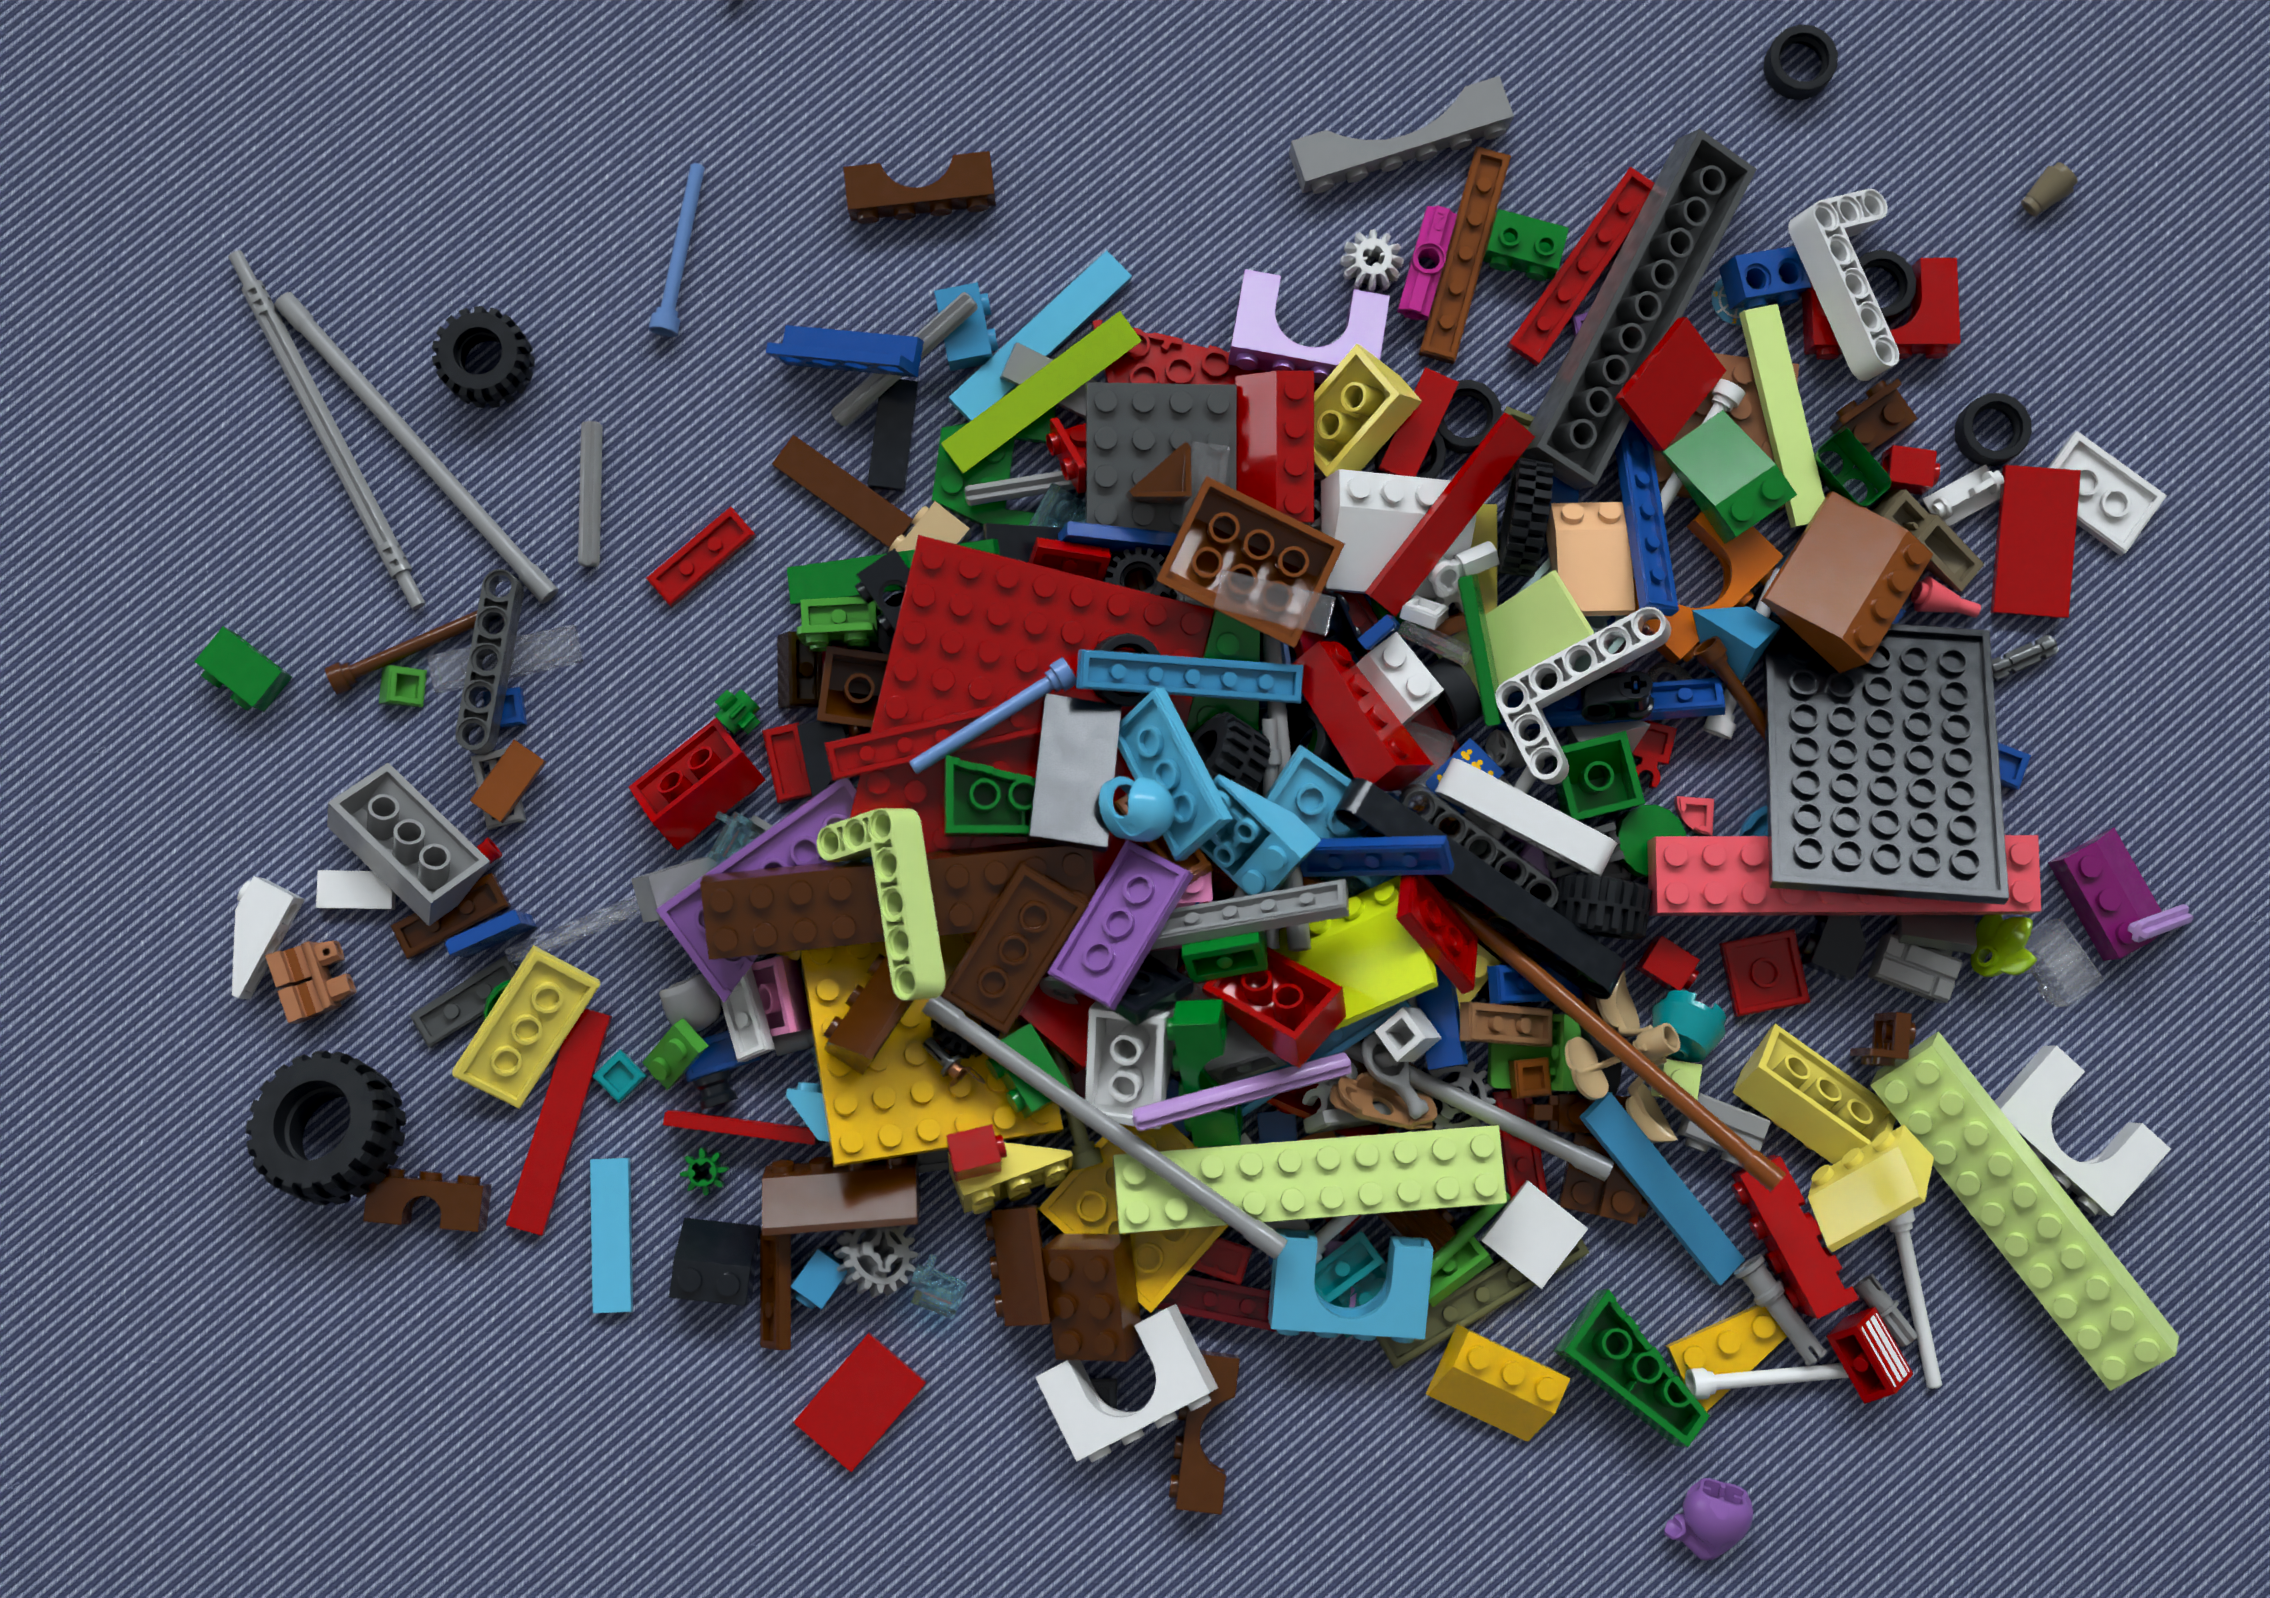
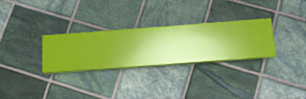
M1117 312L941 443L942 447L962 474L1142 340L1122 312Z

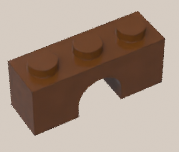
M387 1167L383 1172L386 1174V1177L378 1185L373 1182L368 1186L370 1191L366 1194L364 1222L396 1225L411 1223L414 1204L422 1196H427L435 1200L440 1207V1229L470 1232L487 1230L492 1184L480 1183L481 1176L459 1174L457 1181L442 1180V1172L420 1171L419 1177L405 1176V1169Z

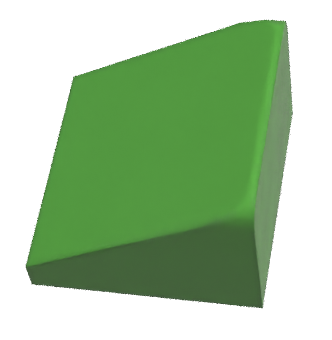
M394 665L383 667L379 704L423 707L427 670Z

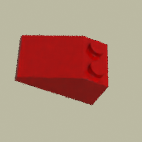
M1267 947L1268 970L1208 980L1202 987L1203 993L1211 1000L1223 999L1224 1011L1269 1052L1298 1068L1308 1060L1346 1017L1343 987Z

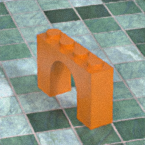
M1702 511L1686 526L1717 557L1723 570L1724 579L1721 593L1713 604L1701 608H1690L1678 604V612L1672 617L1665 616L1671 626V635L1666 643L1656 649L1672 665L1681 659L1687 663L1694 657L1693 651L1700 645L1698 643L1700 640L1692 610L1744 607L1754 597L1750 590L1758 582L1764 586L1772 576L1773 570L1778 568L1776 564L1784 556L1754 526L1724 544ZM1634 578L1633 581H1634L1635 611H1637V610H1639V604H1638V597H1637L1636 584H1635V578ZM1648 620L1643 625L1642 633L1648 636L1654 635L1660 628V620Z

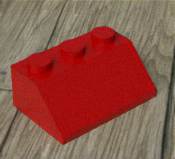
M715 718L628 788L652 824L676 850H679L686 843L693 841L711 823L723 817L730 808L745 796L752 794L766 779L722 723Z

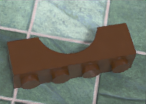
M990 151L953 155L948 170L938 181L928 186L917 188L903 186L892 180L880 163L843 167L849 216L851 221H858L860 224H873L878 222L879 218L894 217L896 220H909L915 218L916 214L921 213L945 216L951 214L952 210L967 209L969 212H982L987 210L989 206L996 205Z
M1200 1350L1218 1388L1208 1394L1211 1401L1193 1411H1190L1188 1405L1178 1409V1420L1184 1421L1183 1435L1175 1436L1173 1459H1180L1178 1475L1171 1474L1168 1498H1175V1508L1178 1510L1222 1515L1226 1473L1224 1469L1210 1461L1203 1452L1200 1444V1431L1205 1417L1216 1405L1235 1398L1240 1358L1236 1354Z

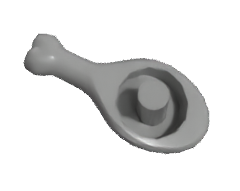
M1375 1032L1366 1036L1362 1042L1361 1055L1367 1071L1378 1082L1392 1088L1399 1094L1408 1106V1112L1412 1118L1418 1119L1422 1117L1423 1114L1429 1111L1427 1102L1419 1098L1411 1086L1409 1062H1396Z

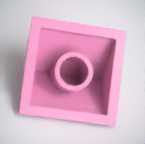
M786 955L753 963L751 967L771 1036L811 1029L812 1026L799 961L790 959Z

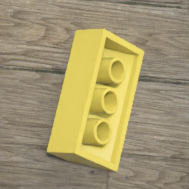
M1777 1024L1770 1028L1745 1064L1733 1090V1093L1741 1098L1745 1104L1755 1108L1769 1118L1776 1126L1786 1130L1800 1140L1808 1149L1814 1150L1832 1164L1842 1160L1844 1155L1851 1149L1856 1147L1861 1149L1872 1143L1874 1138L1885 1130L1893 1131L1896 1121L1894 1115L1877 1095Z

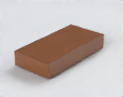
M513 740L470 799V802L499 822L504 823L547 762L518 741Z

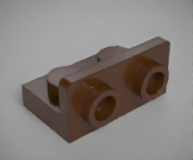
M1897 378L1889 385L1882 380L1865 392L1868 399L1857 405L1855 400L1838 410L1836 415L1839 419L1830 426V429L1836 434L1841 429L1840 433L1848 428L1867 451L1871 452L1918 418L1898 392L1897 388L1902 383Z

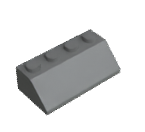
M386 763L328 802L327 827L428 926L457 907L490 865V860L389 763Z

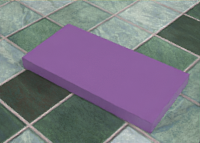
M1126 840L1089 905L1049 969L1048 974L1114 1011L1194 877L1192 873Z

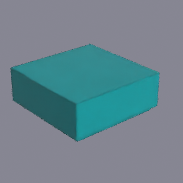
M619 1049L592 1077L618 1103H621L648 1075L622 1049Z

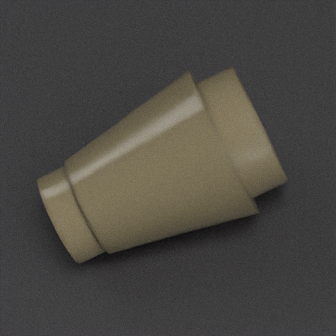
M2057 162L2053 167L2047 166L2026 197L2021 201L2023 208L2030 215L2038 216L2041 212L2073 193V187L2078 183L2077 177L2063 163Z

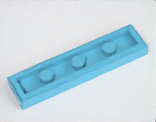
M631 1158L590 1159L593 1313L632 1312Z

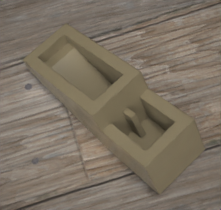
M1890 489L1872 511L1906 528L1933 553L1926 569L1957 592H1962L1984 566V563L1939 515L1929 514L1906 489Z

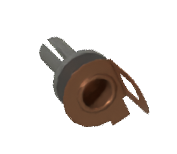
M932 1037L925 1040L922 1047L943 1066L940 1074L943 1077L950 1075L953 1078L950 1086L957 1084L968 1073L980 1083L985 1084V1080L972 1067H963L960 1064L962 1061L960 1055L952 1057ZM970 1071H974L980 1079L976 1078Z

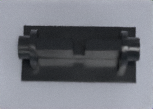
M1323 589L1310 615L1319 635L1323 636L1330 630L1332 632L1321 641L1339 642L1347 648L1351 655L1356 654L1364 657L1367 652L1358 641L1362 633L1354 625L1349 615L1350 607L1348 602L1339 593Z

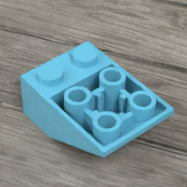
M1218 774L1213 782L1232 820L1199 848L1248 896L1276 891L1322 840L1294 813Z

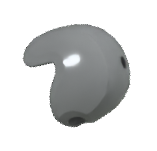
M703 974L695 975L659 991L665 1016L672 1026L684 1018L697 1032L709 1027L720 1016V998Z

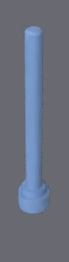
M698 163L690 165L661 307H657L656 313L651 314L648 328L655 334L667 337L678 336L681 322L675 309L705 170L704 166Z
M1063 657L1049 665L1050 669L1044 673V678L912 759L909 764L916 774L921 773L945 758L946 755H950L1043 697L1046 693L1052 690L1058 692L1061 689L1067 691L1075 686L1077 679Z

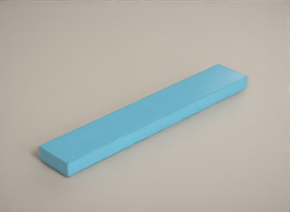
M1106 250L948 397V401L969 422L1017 387L1000 378L1016 342L1046 357H1050L1132 280V275Z

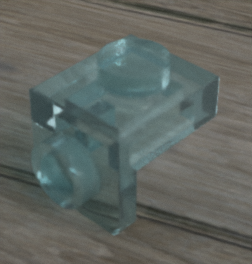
M930 1254L925 1266L917 1265L911 1279L910 1286L916 1288L911 1303L953 1320L968 1282L933 1269L937 1256Z

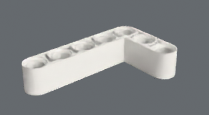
M1866 189L1819 200L1792 218L1788 226L1792 241L1853 375L1861 381H1869L1893 367L1899 361V350L1848 238L1858 235L1886 216V201L1874 189Z
M1654 607L1641 608L1499 685L1495 693L1497 706L1529 770L1536 778L1546 784L1554 785L1562 782L1569 773L1568 760L1542 709L1666 643L1671 635V626L1660 610ZM1648 620H1660V628L1654 635L1648 636L1642 633L1643 625ZM1614 638H1625L1626 646L1620 653H1609L1608 646ZM1583 655L1591 656L1590 667L1586 671L1576 672L1574 668L1576 660ZM1549 673H1556L1558 677L1556 685L1552 689L1542 690L1541 680ZM1515 691H1523L1522 703L1518 707L1509 708L1507 701L1510 694ZM1534 723L1539 724V736L1535 740L1525 741L1524 731L1526 727ZM1550 756L1556 757L1557 767L1555 771L1547 775L1542 774L1540 768L1543 760Z

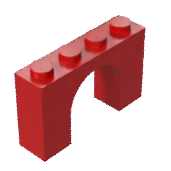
M1920 258L1912 266L1917 282L1915 296L1911 301L1909 318L1904 326L1890 330L1899 350V359L1909 358L1912 354H1925V357L1928 359L1944 358L1961 344L1957 258ZM1811 283V288L1802 293L1804 355H1816V358L1820 360L1834 359L1843 353Z

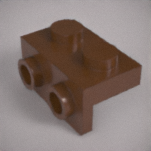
M1902 1012L1875 1013L1872 1048H1850V1056L1861 1057L1862 1065L1895 1066V1060H1908L1909 1045H1913L1916 1036L1915 1023L1911 1022L1912 1014Z

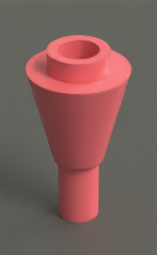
M1930 576L1925 577L1922 581H1918L1911 592V601L1914 603V609L1917 612H1957L1976 618L1981 611L1980 604L1960 598L1958 594Z

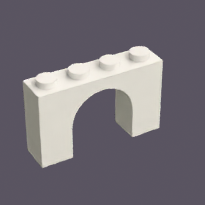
M2043 1046L1994 1102L2045 1167L2051 1171L2050 1173L2064 1190L2069 1188L2079 1197L2076 1202L2080 1207L2093 1216L2098 1214L2112 1217L2171 1148L2143 1123L2128 1122L2109 1145L2093 1159L2079 1162L2067 1156L2054 1139L2052 1116L2058 1102L2085 1071L2058 1046Z
M1177 1304L1134 1325L1154 1365L1156 1374L1154 1393L1143 1409L1126 1412L1106 1404L1093 1387L1081 1360H1067L1035 1377L1076 1462L1088 1456L1092 1463L1112 1452L1109 1447L1110 1444L1121 1439L1125 1446L1145 1435L1142 1430L1143 1427L1154 1422L1158 1429L1178 1418L1175 1413L1176 1410L1188 1405L1190 1411H1193L1211 1401L1208 1394L1216 1390L1218 1386Z

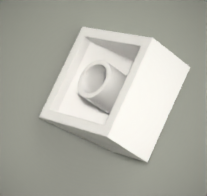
M1397 631L1367 653L1356 664L1403 726L1437 701L1444 691L1442 686Z

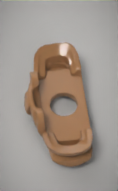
M1369 1072L1359 1074L1356 1080L1346 1076L1340 1077L1338 1083L1332 1086L1330 1092L1331 1103L1336 1108L1350 1113L1355 1118L1411 1130L1420 1128L1432 1129V1121L1438 1115L1433 1099L1426 1094L1417 1093L1419 1098L1427 1102L1429 1111L1418 1119L1412 1118L1408 1112V1106L1399 1094L1392 1088L1378 1082ZM1379 1101L1384 1103L1390 1109L1391 1114L1385 1115L1378 1112L1374 1108L1373 1102Z

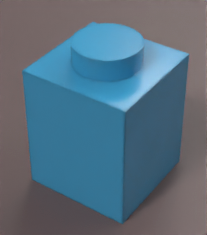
M822 1246L819 1247L791 1285V1288L797 1291L794 1297L812 1310L815 1306L823 1309L848 1275L847 1271L838 1272L837 1267L844 1262Z

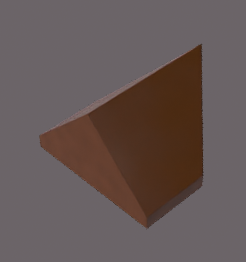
M1185 441L1131 488L1125 496L1130 501L1184 505L1192 497L1190 445Z

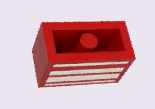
M1876 1307L1844 1317L1826 1335L1864 1404L1896 1394L1913 1375L1911 1368Z

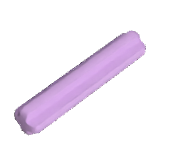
M2182 904L2130 923L2128 931L2132 933L2133 941L2141 942L2191 923L2193 915L2188 913L2189 907Z

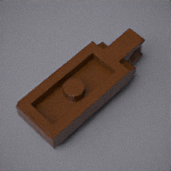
M1577 1094L1549 1095L1548 1105L1527 1104V1119L1548 1120V1130H1554V1132L1591 1133L1579 1117L1596 1100L1581 1099ZM1614 1096L1626 1110V1099L1631 1096Z

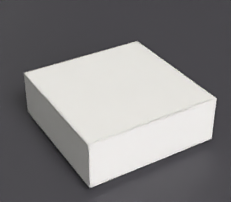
M1414 596L1402 606L1400 618L1435 630L1446 620L1449 608L1443 604Z

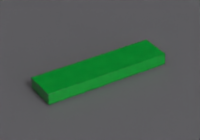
M1478 574L1459 577L1458 585L1485 725L1492 726L1501 724L1505 720L1496 702L1495 693L1499 684Z

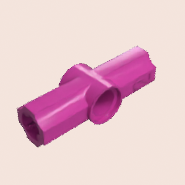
M1438 205L1426 207L1397 312L1405 318L1416 321H1427L1429 318L1457 214L1453 213L1449 208ZM1428 257L1435 262L1436 267L1425 269L1419 264L1418 260Z

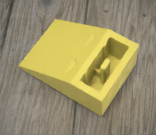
M1004 1142L1007 1157L1001 1159V1171L956 1182L948 1153L949 1173L964 1213L973 1210L974 1214H980L993 1209L996 1206L995 1202L1008 1197L1010 1201L1022 1199L1031 1194L1030 1189L1045 1184L1046 1188L1060 1185L1072 1171V1151Z

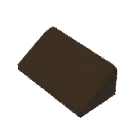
M788 631L778 635V708H818L823 677L822 652L810 651V646H803L797 636V632Z

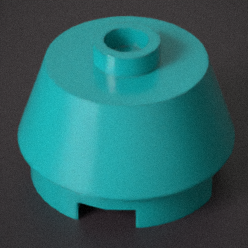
M1672 990L1668 992L1665 999H1660V1002L1654 1005L1652 1009V1027L1668 1023L1677 1032L1680 1039V1049L1668 1056L1684 1062H1701L1725 1037L1726 1030L1724 1025L1727 1019L1726 1014L1716 1003H1714L1711 1009L1707 1005L1695 1001L1696 993Z

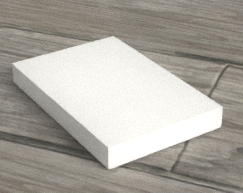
M2078 431L2072 433L2048 467L2081 470L2076 524L2120 556L2126 554L2167 496Z

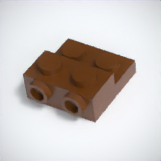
M1573 1132L1572 1143L1587 1147L1612 1159L1595 1137ZM1615 1161L1605 1181L1575 1168L1569 1162L1566 1163L1558 1200L1559 1206L1636 1225L1638 1217L1645 1218L1649 1203Z

